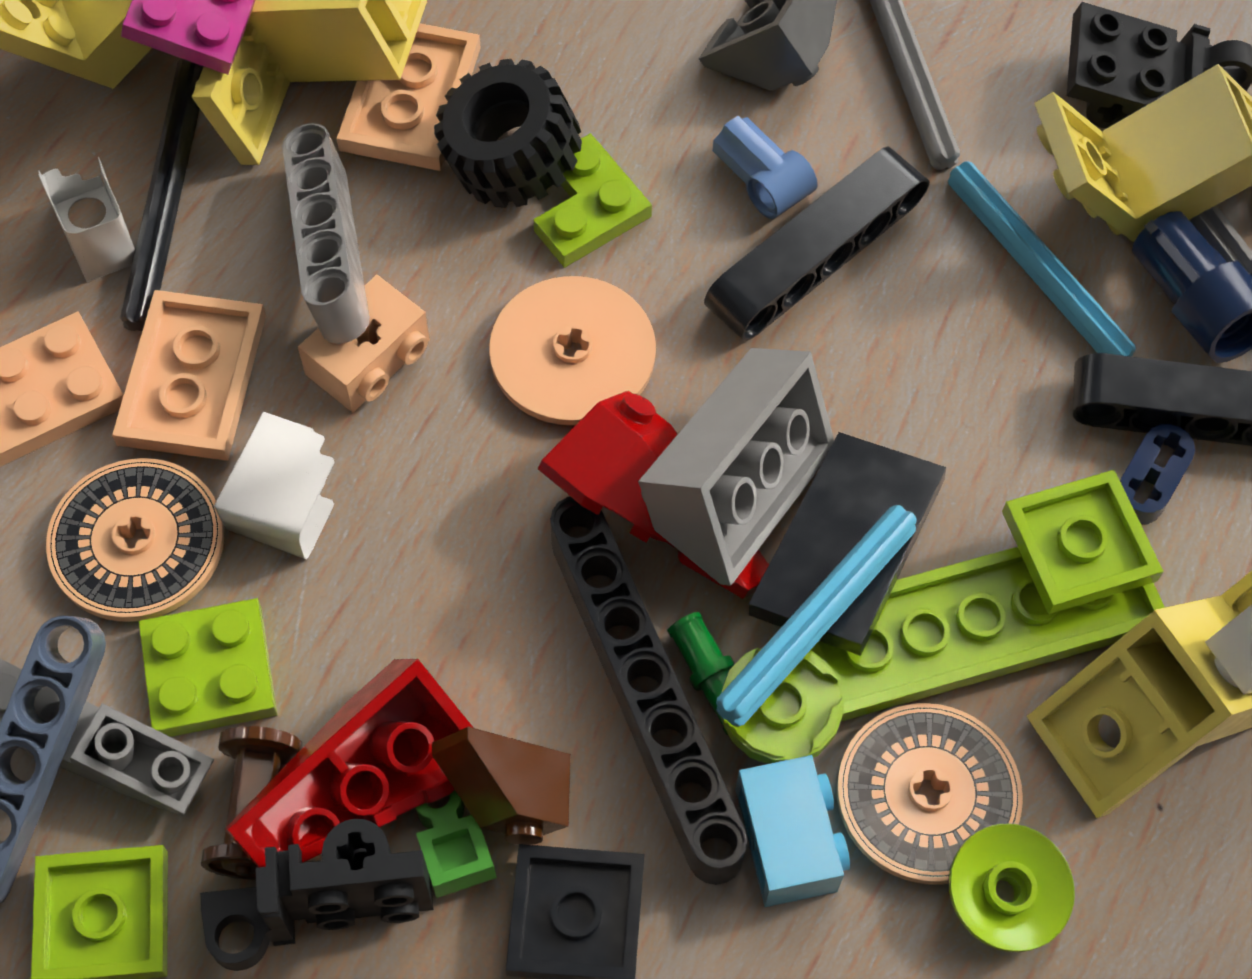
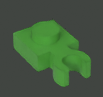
M455 790L449 794L448 803L441 808H431L427 803L416 807L420 822L428 828L416 833L424 855L436 898L497 878L482 830L472 815L462 818L464 804Z

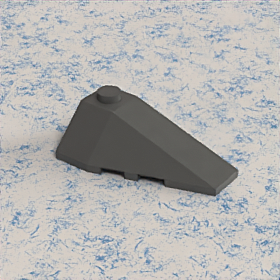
M745 0L750 9L737 23L734 18L727 19L716 31L699 57L700 62L706 68L770 91L790 83L793 86L802 85L816 75L819 70L818 63L829 46L837 0Z

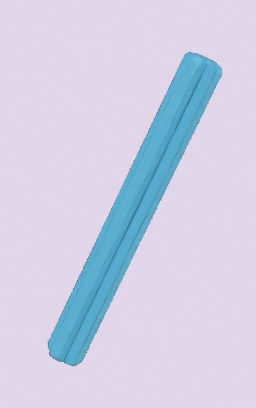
M969 161L956 166L950 172L948 179L950 187L1097 353L1132 357L1136 350L1135 344L977 167Z
M894 505L881 516L720 694L716 701L718 706L716 711L723 719L736 727L744 725L915 533L917 519L912 512L906 511L900 505Z

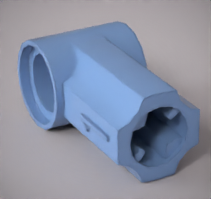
M737 116L723 126L719 135L713 140L712 151L746 184V190L752 203L761 214L769 219L778 217L816 191L818 187L815 172L804 156L793 150L784 153L748 117L740 118Z

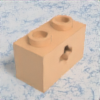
M377 274L364 285L370 316L369 325L364 333L350 342L336 344L324 339L319 328H317L298 346L305 375L352 413L365 401L370 402L379 397L387 387L389 379L403 365H410L417 361L426 350L430 341L426 312Z

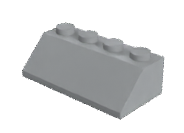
M750 348L638 481L654 530L722 585L731 586L821 467L834 442L811 351Z

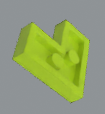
M591 133L581 138V151L574 153L577 163L573 171L566 170L563 173L566 180L561 186L571 198L533 219L534 232L564 268L652 217V204Z

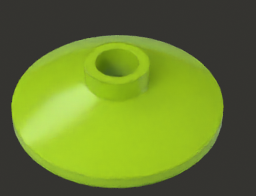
M1009 823L986 827L976 832L962 844L950 868V898L959 920L975 938L992 948L1006 952H1026L1037 949L1049 943L1060 934L1071 916L1075 899V886L1069 864L1059 848L1051 840L1032 828ZM998 881H1006L1013 887L1014 898L1012 902H1005L999 898L996 893Z

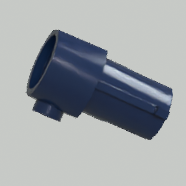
M1181 211L1169 212L1159 216L1154 221L1150 220L1144 225L1145 228L1134 241L1132 253L1174 304L1171 312L1217 364L1231 361L1252 349V273L1249 274L1238 260L1227 262Z

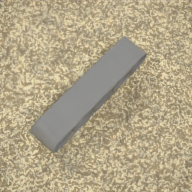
M317 123L303 124L289 132L284 138L282 145L301 293L324 339L330 343H347L365 332L370 318L347 175L326 127Z

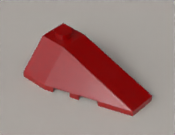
M629 390L599 401L542 459L537 469L576 502L598 515L604 506L633 523L634 525L629 533L645 543L651 537L673 546L654 530L638 481L678 435L669 422L656 413L654 405L649 400L640 395L633 394ZM758 549L731 586L722 585L678 550V558L683 565L742 599L756 591L769 566Z
M394 659L345 703L234 818L225 830L257 868L266 867L265 847L274 846L277 851H287L288 845L298 844L302 851L303 863L322 854L325 838L341 822L350 819H364L380 827L396 820L398 815L424 803H432L452 793L455 789L431 755L432 742L466 727H474L419 659Z

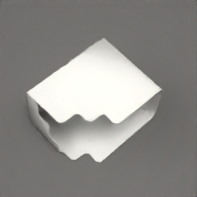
M99 157L98 160L104 185L99 176L82 180L80 174L62 176L59 169H52L43 175L39 171L38 174L86 282L131 266L135 253V248L122 213L109 186ZM83 198H96L103 202L106 207L104 219L98 225L91 228L76 227L70 222L68 217L70 207L76 201Z
M263 412L214 505L226 530L307 559L334 506L333 500L320 495L335 463L332 457L320 454V449L325 440L324 436L315 433L313 428Z

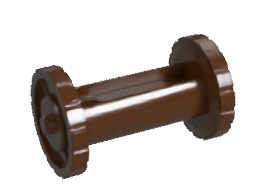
M238 726L221 732L218 745L219 751L235 759L226 827L280 772L281 765L289 763L302 749V741L297 736L282 730L260 726ZM226 830L223 844L209 846L203 850L201 866L205 870L230 878L256 880V865Z

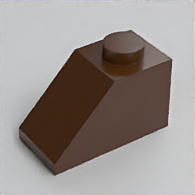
M466 727L432 742L431 755L480 828L505 834V840L512 844L533 845L541 843L544 835L569 827L571 754L472 727Z

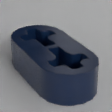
M1160 424L1153 427L1144 437L1120 479L1141 525H1147L1156 521L1162 514L1194 457V441L1189 433L1181 427L1172 424ZM1166 445L1174 451L1165 467L1162 468L1155 464L1154 461L1160 449ZM1145 480L1154 485L1144 504H1140L1133 498Z

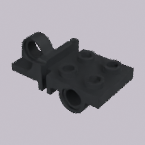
M1081 2L1073 13L1066 96L1087 102V119L1095 126L1107 129L1217 64L1247 91L1252 84V46L1239 40H1227L1212 46L1208 39L1210 28L1194 24L1182 40L1178 42L1177 30Z
M350 819L336 825L325 838L322 848V861L302 863V851L298 844L288 845L287 851H277L275 846L265 847L266 867L256 868V887L200 893L201 914L207 949L218 964L234 971L245 970L256 965L266 953L270 941L273 942L274 946L296 944L295 920L305 919L307 924L316 923L317 928L323 930H338L354 926L355 918L381 916V921L403 923L418 919L419 911L434 910L432 884L422 850L391 853L384 832L376 824L364 819ZM245 921L253 926V940L245 950L239 953H227L220 949L219 937L222 930L228 924Z

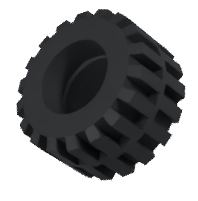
M512 59L500 60L499 65L493 67L489 62L479 66L480 71L472 76L470 73H467L460 79L462 84L457 89L451 88L447 92L445 98L448 103L438 108L436 117L440 122L434 125V134L439 141L437 146L465 190L469 194H473L477 201L487 204L491 200L495 207L506 208L509 202H514L516 207L528 205V199L534 196L538 200L548 195L546 191L552 185L558 188L566 180L563 173L566 170L573 171L577 163L574 153L581 151L582 140L578 135L581 133V129L557 81L551 77L548 70L542 66L535 68L531 61L523 59L517 65L514 64ZM521 126L512 135L502 140H498V138L501 137L507 131Z

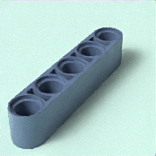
M62 615L51 618L42 624L33 640L0 723V809L7 813L12 825L8 838L5 841H0V904L4 902L11 891L105 653L106 641L104 633L98 624L88 618ZM70 627L77 629L83 636L84 641L81 655L73 662L63 659L58 650L59 637ZM46 686L56 692L60 701L59 712L50 722L41 719L35 712L34 707L36 695ZM19 747L29 750L35 758V772L28 781H22L17 778L11 769V757Z

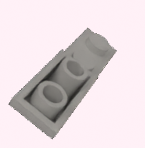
M0 659V723L22 670ZM47 686L38 692L34 702L35 712L41 719L50 722L55 718L60 707L58 695ZM86 701L60 767L138 801L184 816L214 759L103 703L99 708ZM19 747V748H21V749H23V750H25V751L31 753V752H30L29 750H27L26 748H24V747Z

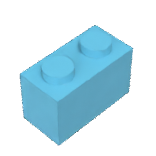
M812 755L739 770L735 790L764 907L838 892L844 877L843 871L850 869L849 852L842 832L833 834L827 811L834 809L831 785L826 773L817 775Z

